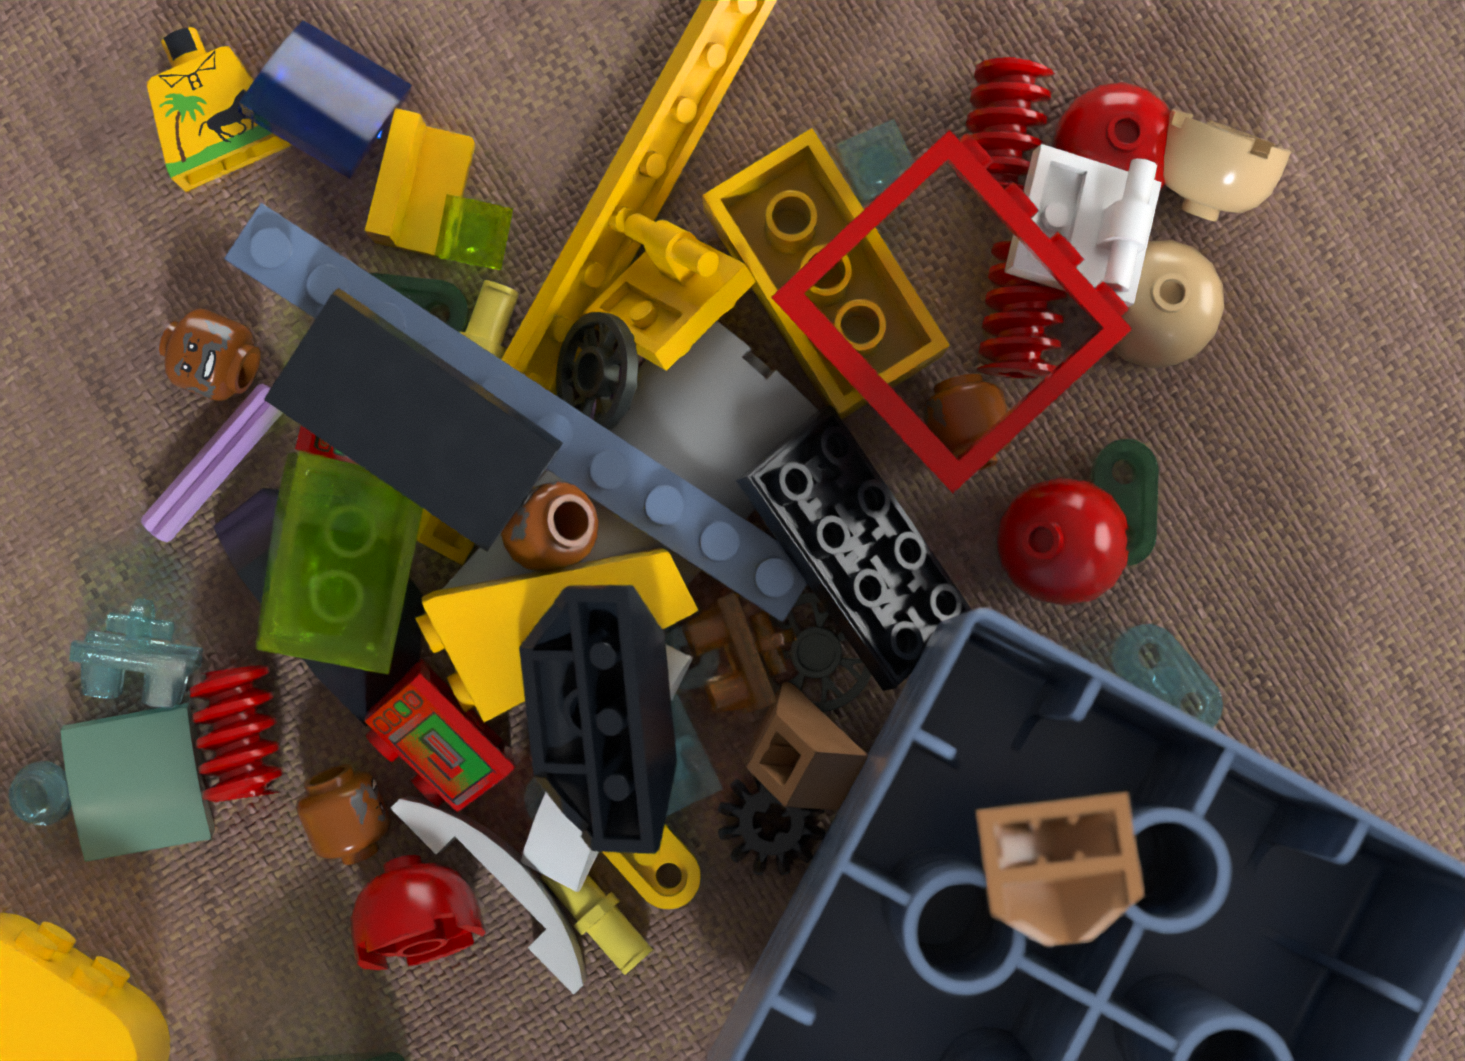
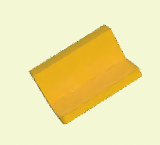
M395 108L365 227V232L374 243L440 259L447 258L475 150V142L472 137L428 127L419 113Z

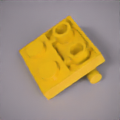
M635 213L627 218L624 231L628 237L643 244L646 251L584 311V314L604 312L621 318L635 337L637 354L667 371L691 349L692 345L723 314L732 309L737 300L756 281L744 263L697 240L692 233L669 221L660 220L655 222L641 214ZM599 324L596 325V326H594V328L597 329L598 331H599Z

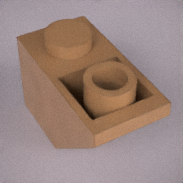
M782 682L754 734L747 769L784 807L839 810L865 764L868 755L797 687L790 682Z

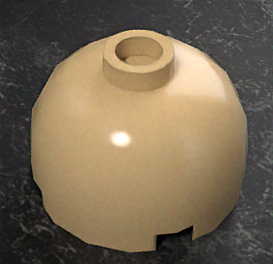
M1172 109L1169 115L1164 155V179L1167 187L1184 197L1180 209L1216 222L1220 211L1243 213L1258 207L1271 195L1283 174L1291 154L1290 150L1275 147L1276 144L1211 120L1207 124L1192 119V114Z
M1173 240L1148 241L1134 304L1129 306V310L1122 316L1132 330L1111 349L1125 361L1145 368H1162L1163 366L1176 365L1200 353L1215 336L1225 308L1223 284L1213 264L1194 247Z

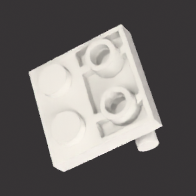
M1041 144L1033 151L1024 187V193L1039 210L1031 219L1049 238L1058 231L1074 246L1084 259L1077 269L1094 287L1101 281H1104L1119 295L1128 307L1133 305L1162 183L1154 180L1157 165L1149 160L1133 159L1128 172ZM1013 234L1005 273L1065 291Z

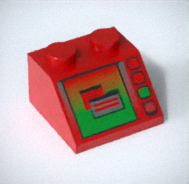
M422 658L366 712L364 721L372 728L365 735L366 738L389 761L394 762L400 756L418 774L411 780L412 783L436 807H439L446 801L456 812H459L504 779L515 768L511 747L473 709L464 712L452 688Z

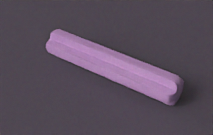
M259 384L142 516V525L154 537L164 542L171 541L281 416V411L263 400L271 389L269 386Z

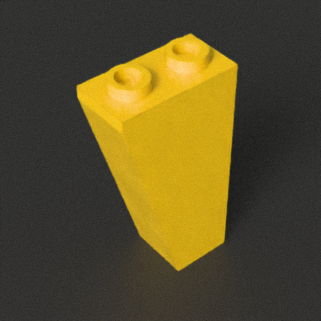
M659 547L577 563L544 572L535 571L433 591L421 597L426 613L417 617L416 620L433 653L435 654L445 648L457 672L447 676V680L464 712L476 707L481 718L486 722L525 701L519 646L552 606L560 592L568 585H633L662 630L697 612L698 609L670 553L664 548Z

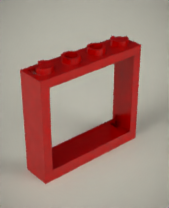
M949 130L771 298L940 481L954 493L1128 334L1132 328L1122 318L1129 308L1119 295L1104 281H1101L1094 287L1077 269L1084 259L1074 246L1058 231L1049 238L1031 219L1039 210L1030 198L1013 182L1004 189L986 170L994 162L984 148L970 134L966 133L958 139ZM946 161L1099 327L1098 330L958 458L947 449L805 295L819 279Z

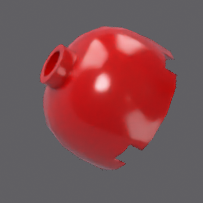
M1125 82L1099 85L1079 96L1071 103L1056 125L1051 147L1128 172L1133 159L1152 161L1157 165L1154 180L1162 182L1161 190L1165 185L1164 155L1170 110L1163 100L1147 88Z
M1058 477L1032 484L1011 500L1000 519L996 544L1001 567L1014 586L1037 601L1062 606L1093 601L1115 585L1127 565L1129 550H1126L1127 536L1125 529H1128L1126 515L1112 495L1092 482Z
M419 855L401 856L386 862L383 865L384 873L369 881L359 893L350 918L351 937L357 964L363 969L370 970L389 969L386 957H406L408 967L444 958L473 945L472 933L482 937L486 933L479 904L468 883L457 871L445 865L422 863L421 856Z

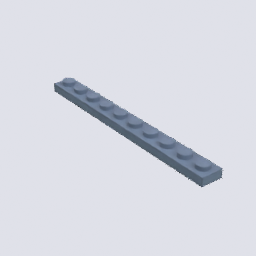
M260 203L224 257L227 262L315 319L331 294L337 288L342 289L562 441L563 445L546 468L548 471L565 482L575 485L585 492L588 497L777 620L784 621L808 584L776 539L263 203Z

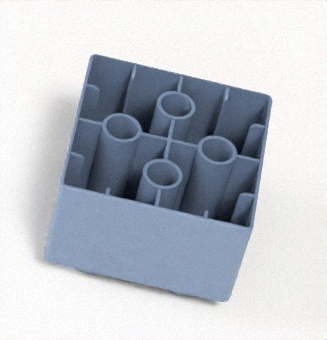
M988 608L974 609L949 618L935 628L875 740L865 764L836 813L712 1045L706 1061H1408L1465 951V864L1004 615ZM1127 792L1144 893L1138 901L1124 911L1093 940L1051 946L1041 944L990 915L976 811Z

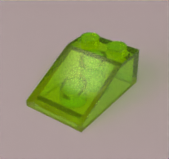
M303 452L287 453L273 520L255 649L389 674L423 508L358 464Z

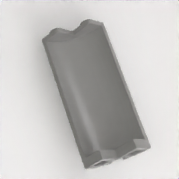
M716 321L692 345L691 349L667 371L646 359L638 368V387L635 389L630 404L631 408L617 426L609 431L746 520L755 508L736 480L814 415L818 409L777 370L773 372L764 362L756 357L746 343L720 322ZM613 397V398L610 400L611 406H612V404H613V402H614V400H615V397ZM547 471L535 486L554 481H565ZM589 497L595 506L599 521L598 537L591 552L578 563L662 547L670 553L686 587L701 571ZM500 533L487 552L479 548L443 589L535 571L525 569L511 558L503 545Z

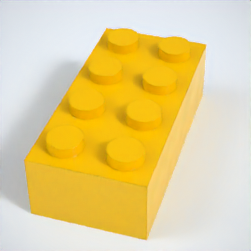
M811 128L703 194V212L732 258L744 263L756 281L751 286L752 290L825 406L832 405L839 417L843 419L868 402L771 298L864 210L815 131ZM876 228L865 236L805 293L809 300L891 388L942 358L950 346Z

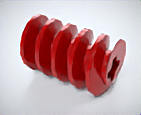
M1015 57L988 59L976 65L974 78L980 85L972 89L969 100L976 110L967 115L965 126L972 133L971 136L992 158L994 163L986 170L1004 189L1013 182L1024 192L1025 185L1018 183L1019 176L1028 175L1031 161L1022 158L1023 152L1034 151L1043 144V141L1039 138L1027 134V128L1045 126L1048 118L1043 113L1031 109V104L1049 101L1052 95L1051 91L1036 85L1035 82L1038 78H1047L1055 73L1043 64ZM956 173V175L959 177V179H960L961 181H963L964 183H966V182L963 180V178H962L958 173Z
M1012 241L997 242L992 245L991 253L1003 263L990 267L988 278L992 283L1001 288L988 291L985 296V303L989 308L999 313L985 316L982 321L983 330L996 338L985 340L979 345L980 355L994 363L980 366L976 371L987 375L1015 379H1037L1038 377L1047 376L1057 366L1041 359V353L1061 348V341L1044 334V329L1048 326L1064 323V316L1047 309L1048 302L1067 298V292L1005 273Z
M255 665L201 673L200 675L206 676V680L189 689L190 697L209 701V706L192 715V722L211 726L213 729L212 732L195 741L196 748L216 753V757L198 767L199 773L219 778V783L202 792V799L220 802L281 792L267 789L266 784L284 774L283 767L263 763V758L280 749V742L260 738V732L275 725L277 718L276 716L259 713L256 709L257 706L274 698L273 691L253 686V681L270 673V666Z

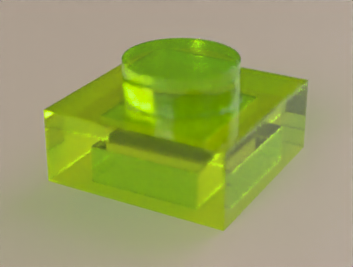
M447 194L434 257L501 270L514 208Z

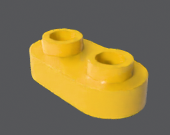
M666 823L660 849L655 854L602 852L640 895L657 908L676 909L682 907L698 891L701 880L698 860ZM673 863L678 866L681 871V880L678 884L667 887L659 882L657 869L662 864Z

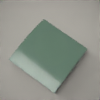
M189 703L62 726L60 732L67 785L85 862L212 839L215 825L209 802L202 799V792L205 790L202 775L198 769L204 763L202 750L196 748L195 745L198 735L195 723L192 722V711Z

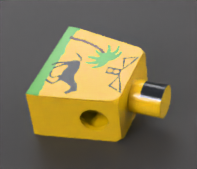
M192 27L176 30L162 39V47L172 68L151 77L147 81V89L167 171L170 178L185 192L294 145L290 134L244 65L229 46H222L207 53L196 28Z

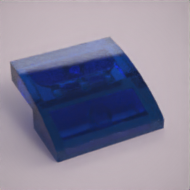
M303 20L284 40L239 101L238 113L350 179L376 138L382 137L393 119L395 108L400 109L411 92L412 85Z

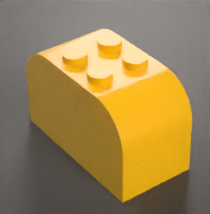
M0 913V1061L169 1060L170 1035L166 1020L159 1007L149 996L127 982L130 974L123 967L101 956H97L95 960H92L73 947L76 939L70 933L55 924L43 921L41 925H38L20 915Z

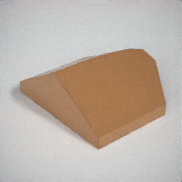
M1127 792L978 810L975 812L990 915L1045 946L1093 940L1144 895Z

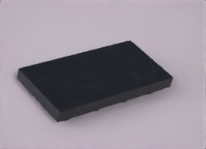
M337 288L331 294L263 399L486 552L563 445L562 441L340 288Z
M832 405L818 410L736 480L882 691L897 688L912 673L935 628L941 622L972 611Z

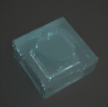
M894 119L836 144L837 155L861 206L874 201L914 163Z

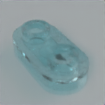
M1143 624L1127 629L1118 637L1113 648L1112 659L1114 668L1122 680L1182 711L1181 699L1185 694L1192 692L1201 701L1200 711L1193 718L1211 728L1218 723L1223 709L1222 696L1218 687L1170 632L1157 625ZM1145 644L1153 645L1159 654L1157 664L1150 669L1142 666L1138 660L1139 649Z

